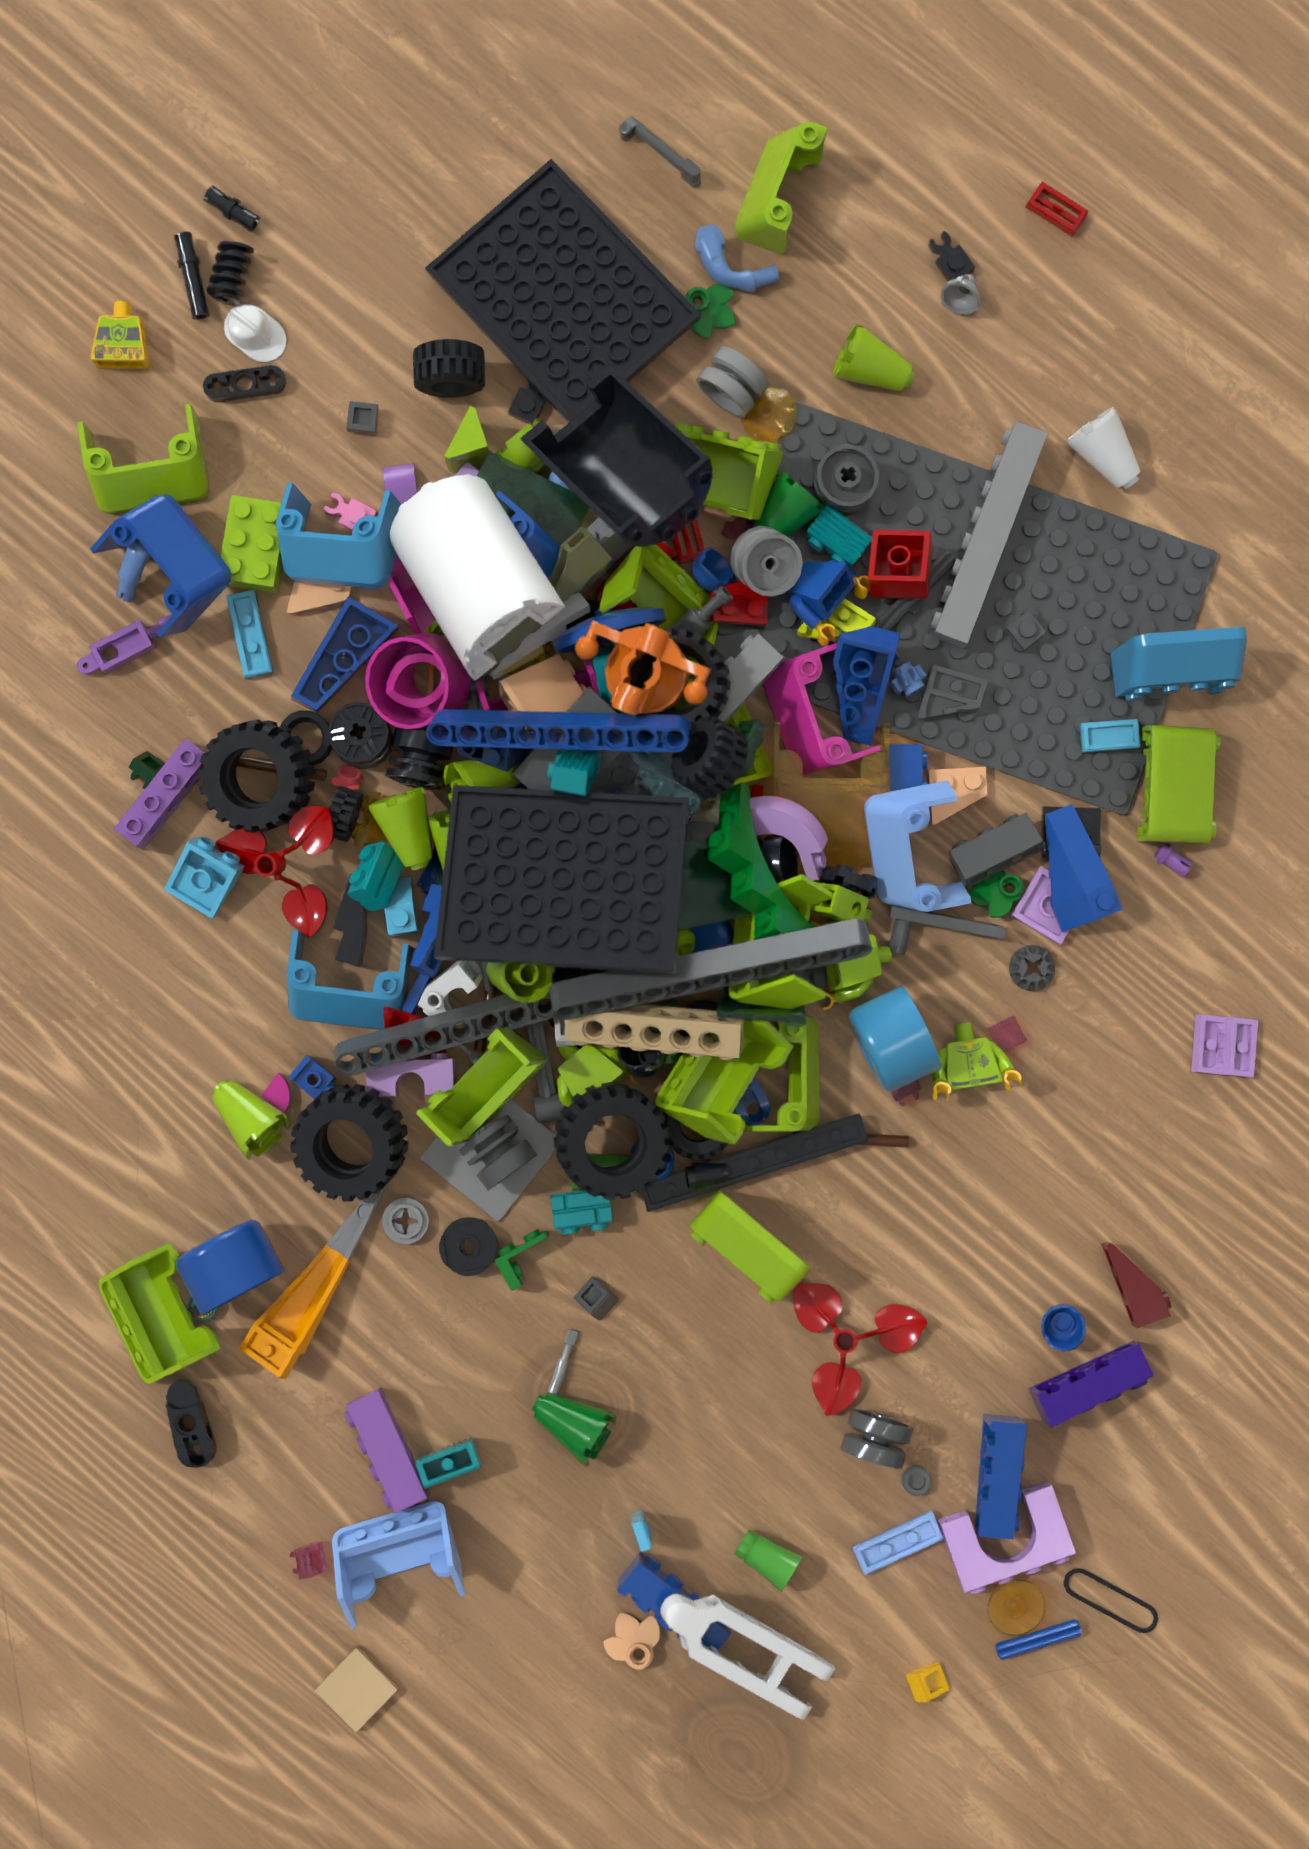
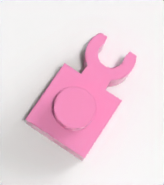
M332 493L331 497L338 501V506L334 509L324 506V510L328 515L333 517L340 515L341 518L338 523L350 531H353L355 523L360 518L378 515L376 510L354 498L350 500L349 504H346L337 493Z

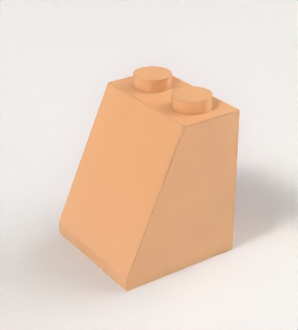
M557 654L499 681V696L509 711L566 712L585 692L586 687L583 683L578 685L573 677L575 671L571 663L567 659L563 661L561 656ZM524 727L525 730L528 731V732H531V733H534V732H535V731H534L532 728H530V727Z

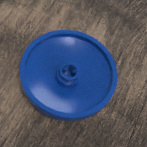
M637 607L614 611L611 608L605 613H601L598 609L594 611L596 616L569 628L552 641L555 654L576 651V642L579 638L587 635L592 621L623 632L627 629L645 627L646 623L658 626L667 620L663 608ZM599 635L596 637L598 645L612 642Z

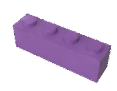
M380 1387L349 1402L346 1405L348 1409L345 1411L346 1419L351 1428L356 1427L360 1435L357 1438L358 1445L364 1455L368 1453L372 1464L369 1465L374 1480L376 1482L380 1480L385 1490L381 1494L387 1508L392 1507L394 1512L397 1513L427 1499L430 1493L423 1486L416 1462L382 1388Z

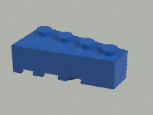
M347 597L294 689L291 699L312 712L318 713L370 660L374 652L398 631V625L352 598Z
M983 1414L974 1530L979 1537L1014 1540V1531H1019L1020 1515L1017 1514L1018 1502H1021L1022 1498L1020 1479L1021 1472L1024 1469L1023 1453L1027 1424L1019 1417Z
M639 1553L618 1578L617 1592L624 1597L630 1593L632 1600L643 1612H650L652 1610L655 1613L654 1618L666 1630L672 1632L673 1630L661 1615V1606L664 1600L673 1594L683 1595L693 1601L702 1597L695 1592L690 1595L682 1588L684 1583L673 1573H670L668 1576L659 1568L662 1565L653 1556L647 1554L645 1557ZM720 1621L710 1623L701 1638L702 1644L709 1648L713 1646L719 1650L731 1635L730 1627Z

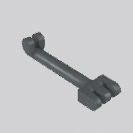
M630 116L620 125V137L623 141L630 140L634 134L638 135L681 172V178L690 186L697 188L701 185L700 168L689 158L686 160L681 158L633 116Z

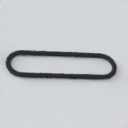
M1072 1569L1066 1574L1064 1588L1072 1597L1140 1633H1148L1157 1625V1612L1144 1601L1084 1569ZM1074 1573H1082L1149 1609L1153 1614V1623L1148 1628L1143 1629L1131 1624L1074 1593L1069 1588V1578Z

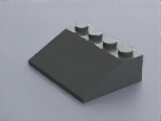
M590 686L566 711L622 714ZM553 728L558 733H565L560 728ZM583 729V731L587 734H594V732L590 729ZM612 729L615 734L623 735L622 731ZM533 748L515 767L512 774L528 789L551 790V780L547 779L550 762H555L558 750L563 751L564 749ZM601 750L599 775H597L589 792L614 794L616 788H619L621 792L657 752Z

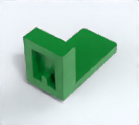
M539 1229L524 1236L525 1243L515 1248L512 1243L498 1251L500 1257L494 1261L511 1291L523 1284L521 1278L524 1277V1273L517 1261L512 1263L509 1258L549 1237L547 1230L540 1233Z

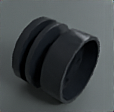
M361 702L346 704L337 710L330 720L328 728L329 742L336 754L348 765L359 769L373 768L384 762L391 753L393 742L392 728L388 722L378 715L372 705ZM357 728L365 731L362 733L363 738L360 740L355 736Z
M397 727L395 728L392 748L402 752L403 757H389L388 762L400 767V769L387 768L385 776L411 788L423 787V790L445 789L444 780L434 775L444 776L445 768L438 765L437 760H451L453 746L433 744L427 737V731Z
M767 835L764 841L757 837L766 864L777 883L798 876V860L793 843L780 835Z

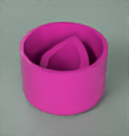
M419 633L394 638L383 643L369 660L365 685L369 701L382 719L399 728L416 729L428 726L435 713L439 710H460L469 696L471 677L446 637L435 633ZM419 662L435 665L441 674L439 686L428 696L420 693L415 685L414 670Z

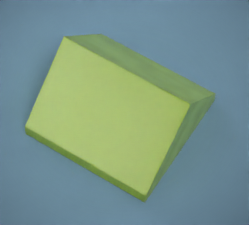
M472 406L469 407L444 455L448 470L453 474L458 473L466 462L470 463L473 467L492 462L476 409Z

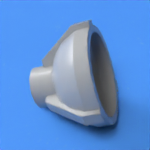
M965 274L948 281L941 291V304L943 307H947L950 311L960 315H968L978 311L981 306V300L975 277Z

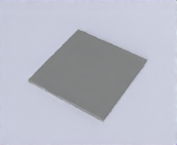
M512 1099L491 1121L509 1115L513 1121L503 1128L504 1132L507 1133L513 1128L518 1127L519 1131L511 1139L512 1143L516 1144L527 1140L537 1156L489 1191L477 1177L479 1171L485 1166L484 1162L481 1161L471 1166L467 1163L477 1155L476 1151L473 1150L465 1156H462L459 1152L465 1143L448 1147L437 1136L420 1157L422 1161L497 1222H499L557 1150L554 1147V1137L557 1136L542 1123H538L537 1119Z

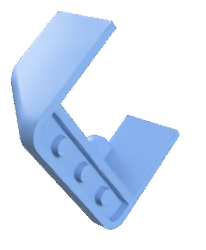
M948 780L876 794L869 797L865 802L864 814L873 874L878 878L876 892L883 903L922 912L971 903V898L961 881L939 886L931 883L916 885L909 833L920 831L928 825L930 820L929 807L958 801L957 795Z
M438 1501L427 1502L397 1513L393 1512L343 1527L332 1538L337 1599L351 1629L357 1628L355 1604L364 1602L373 1596L376 1590L375 1579L431 1563L434 1574L439 1577L452 1576L459 1595H466L461 1560L448 1514L444 1505Z

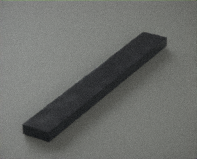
M860 1113L817 1126L809 1131H802L706 1162L726 1164L729 1181L697 1192L695 1189L688 1190L684 1169L669 1174L664 1180L655 1183L647 1182L644 1185L646 1190L641 1193L647 1211L650 1212L869 1140Z

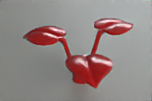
M320 805L309 806L293 815L288 825V833L297 842L279 852L264 853L267 841L261 831L248 833L242 828L233 830L226 836L218 839L216 845L220 852L229 851L240 858L239 863L245 866L242 873H258L262 877L274 876L276 881L281 880L294 886L297 890L287 892L283 898V914L293 927L303 932L307 937H312L323 925L327 914L325 894L315 884L302 888L300 883L283 876L281 873L286 868L284 856L300 846L309 854L323 853L330 847L334 838V827L331 812L327 807Z
M798 1283L794 1288L793 1304L801 1325L810 1332L820 1333L826 1329L829 1323L835 1333L833 1339L834 1347L840 1352V1366L833 1362L825 1363L817 1368L812 1378L813 1392L826 1416L843 1411L859 1395L861 1390L859 1372L853 1368H845L846 1354L857 1348L859 1340L880 1334V1343L886 1350L893 1353H902L908 1351L917 1343L927 1325L926 1318L915 1309L905 1305L890 1304L884 1306L875 1314L874 1320L878 1329L857 1335L851 1329L840 1330L832 1320L837 1318L842 1311V1299L833 1287L822 1283Z

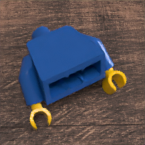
M837 560L804 563L797 582L786 591L790 600V607L811 630L815 628L819 632L818 642L822 646H828L829 639L824 634H828L835 639L836 629L833 625L822 624L820 621H827L854 585V594L858 598L865 599L868 591H870L868 576H860L858 578L855 576L856 572L848 568L847 563Z

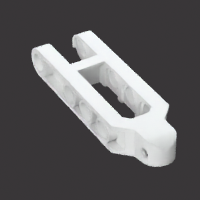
M673 1594L662 1603L661 1615L673 1631L679 1633L681 1646L688 1650L690 1658L802 1720L806 1719L812 1709V1705L809 1702L804 1703L780 1684L787 1670L794 1663L828 1682L836 1669L825 1658L715 1595L693 1601L683 1595ZM720 1621L778 1654L767 1674L763 1675L759 1672L755 1674L744 1668L738 1660L734 1659L732 1661L721 1655L715 1647L710 1646L709 1648L703 1645L701 1638L710 1623Z

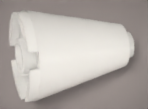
M1111 407L1099 414L1098 418L1082 426L1068 438L1067 442L1071 448L1116 488L1123 486L1124 489H1127L1139 480L1137 475L1141 470L1118 412L1114 407Z

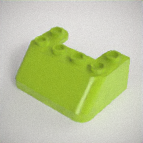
M745 1016L744 1047L740 1058L723 1060L718 1056L705 1055L703 1057H694L689 1055V1053H682L658 1092L656 1105L664 1113L702 1136L735 1145L743 1134L745 1122L739 1115L732 1114V1112L738 1106L741 1097L753 1081L759 1067L775 1069L782 1066L794 1046L767 1020ZM707 1033L710 1038L719 1039L715 1033Z
M171 1243L141 1255L99 1279L100 1293L139 1376L147 1384H151L221 1349L218 1344V1336L213 1329L205 1325L195 1329L192 1315L182 1302L179 1287L171 1278V1275L178 1272L176 1261L180 1256L173 1249Z

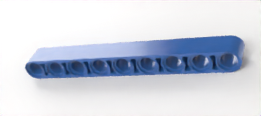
M443 709L435 713L426 734L430 742L438 746L680 752L688 744L692 726L691 722L681 715L637 714L635 717L630 714ZM438 725H443L448 730H442L438 727ZM467 725L473 726L477 731L469 730ZM495 726L504 728L506 732L497 730ZM524 727H530V728H532L535 732H534V733L528 732V731L525 730ZM553 728H560L565 733H558ZM583 729H590L594 732V734H587L583 731ZM612 729L622 731L623 735L615 734ZM641 730H649L653 735H645ZM671 731H679L683 736H675Z

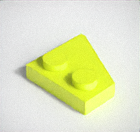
M844 598L827 621L821 620L820 622L822 624H831L835 627V639L828 634L824 635L827 636L829 641L838 642L839 635L842 633L871 626L874 627L876 618ZM804 622L797 630V634L800 637L818 639L819 632L815 628L811 630Z

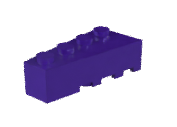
M1132 1341L1032 1386L1028 1390L1042 1421L1053 1428L1078 1414L1093 1409L1104 1401L1107 1402L1122 1395L1121 1392L1129 1388L1137 1389L1148 1383L1147 1379L1154 1375L1139 1343Z

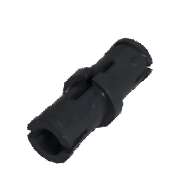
M212 185L208 188L204 195L206 203L222 212L226 219L236 221L249 232L256 229L260 216L245 208L239 199L231 198L216 188V186Z

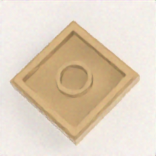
M356 1646L314 1691L356 1733L398 1690V1687Z

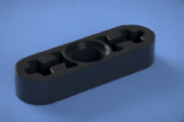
M275 365L213 373L205 378L203 390L213 402L273 395L284 390L286 377L283 371ZM270 374H275L277 378H280L275 381L274 386H271L268 381H264L270 379ZM259 375L261 381H264L260 382L262 388H258V381L255 377ZM242 377L252 379V386L246 391L237 388V382ZM231 379V386L234 392H230L228 387H223L219 389L218 394H215L210 388L214 387L215 382H219L221 386H229L228 380Z

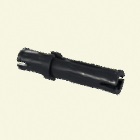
M180 232L177 233L178 235H174L179 257L177 264L183 273L191 316L194 320L205 319L210 316L200 276V258L196 256L192 233Z

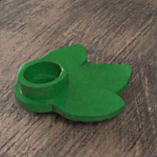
M714 284L707 289L695 287L686 293L685 298L701 314V319L692 326L697 335L708 339L713 327L728 328L735 324L733 312L726 304L733 295L731 289L720 284ZM695 299H701L703 301V305L695 306L693 304V301Z
M1003 870L981 881L968 894L973 904L981 907L988 906L989 916L997 918L1006 915L1011 910L1012 903L1018 901L1023 896L1024 883L1018 876L1006 874ZM1006 886H1012L1015 889V891L1012 893H1008L1005 891L1004 888Z

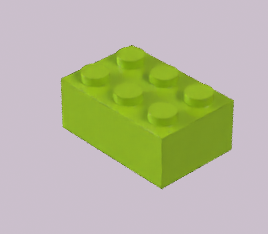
M231 495L220 556L231 572V581L227 587L247 590L254 589L255 591L279 594L283 564L276 521L282 502Z

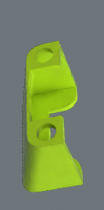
M676 423L675 427L710 458L712 464L713 478L703 505L726 510L727 514L760 520L785 451L780 450L781 444L756 441L755 438L738 435V440L729 438V432L713 430V434L705 433V427Z

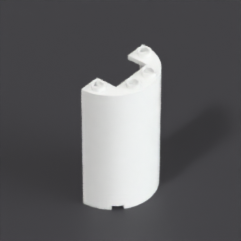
M466 474L448 477L435 483L429 482L408 501L400 505L399 512L394 518L390 529L391 545L473 680L476 681L498 663L493 654L487 650L526 617L529 616L541 625H544L565 607L484 479Z

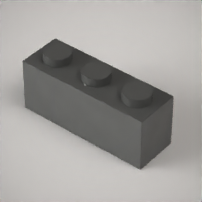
M1026 812L1020 816L1015 814L1008 817L1002 825L994 829L993 827H988L982 830L977 835L978 837L970 841L962 840L956 843L952 850L949 851L952 866L965 889L1041 852L1043 840Z

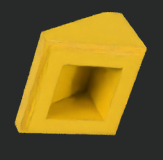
M935 1662L906 1674L916 1702L928 1703L950 1690L940 1662Z

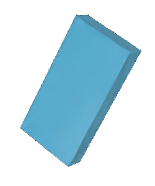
M1138 719L1079 724L1082 753L1139 749L1141 747Z
M636 1512L632 1514L631 1524L640 1551L643 1552L651 1549L652 1536L644 1512Z

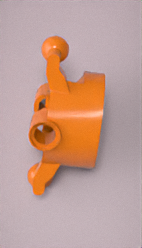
M592 621L587 635L579 638L576 642V653L582 659H591L597 654V635L617 643L608 656L605 677L608 690L613 696L611 700L613 702L612 707L635 717L637 713L658 714L677 704L683 694L689 703L695 705L702 703L707 697L708 692L705 682L711 669L687 660L680 647L669 637L670 633L656 626L646 623L645 627L641 626L619 632ZM649 654L656 657L657 660L653 662L654 671L652 677L644 683L646 685L644 690H641L630 683L632 680L631 667L635 661L641 658V655ZM689 673L697 676L695 681L688 683Z

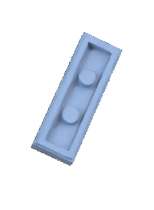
M932 1510L855 1544L852 1548L864 1575L935 1544L943 1540L944 1536Z

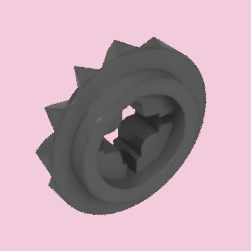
M1027 945L1018 949L1011 957L1009 973L1011 979L1018 987L1027 991H1037L1050 984L1055 975V961L1049 951L1040 946ZM1023 959L1031 963L1040 959L1041 962L1037 970L1041 977L1035 973L1024 977L1023 975L1026 973L1028 966Z

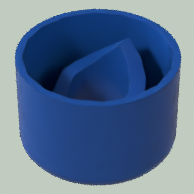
M248 1220L226 1230L184 1253L176 1261V1268L201 1316L285 1271L261 1224L256 1220Z

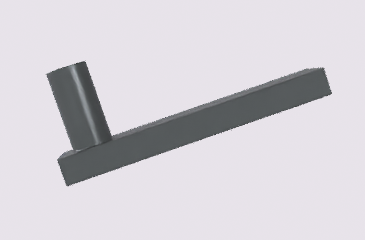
M890 905L888 914L890 918H895L889 948L892 953L902 955L906 953L912 922L1004 939L1006 927L1002 925L934 912H922Z

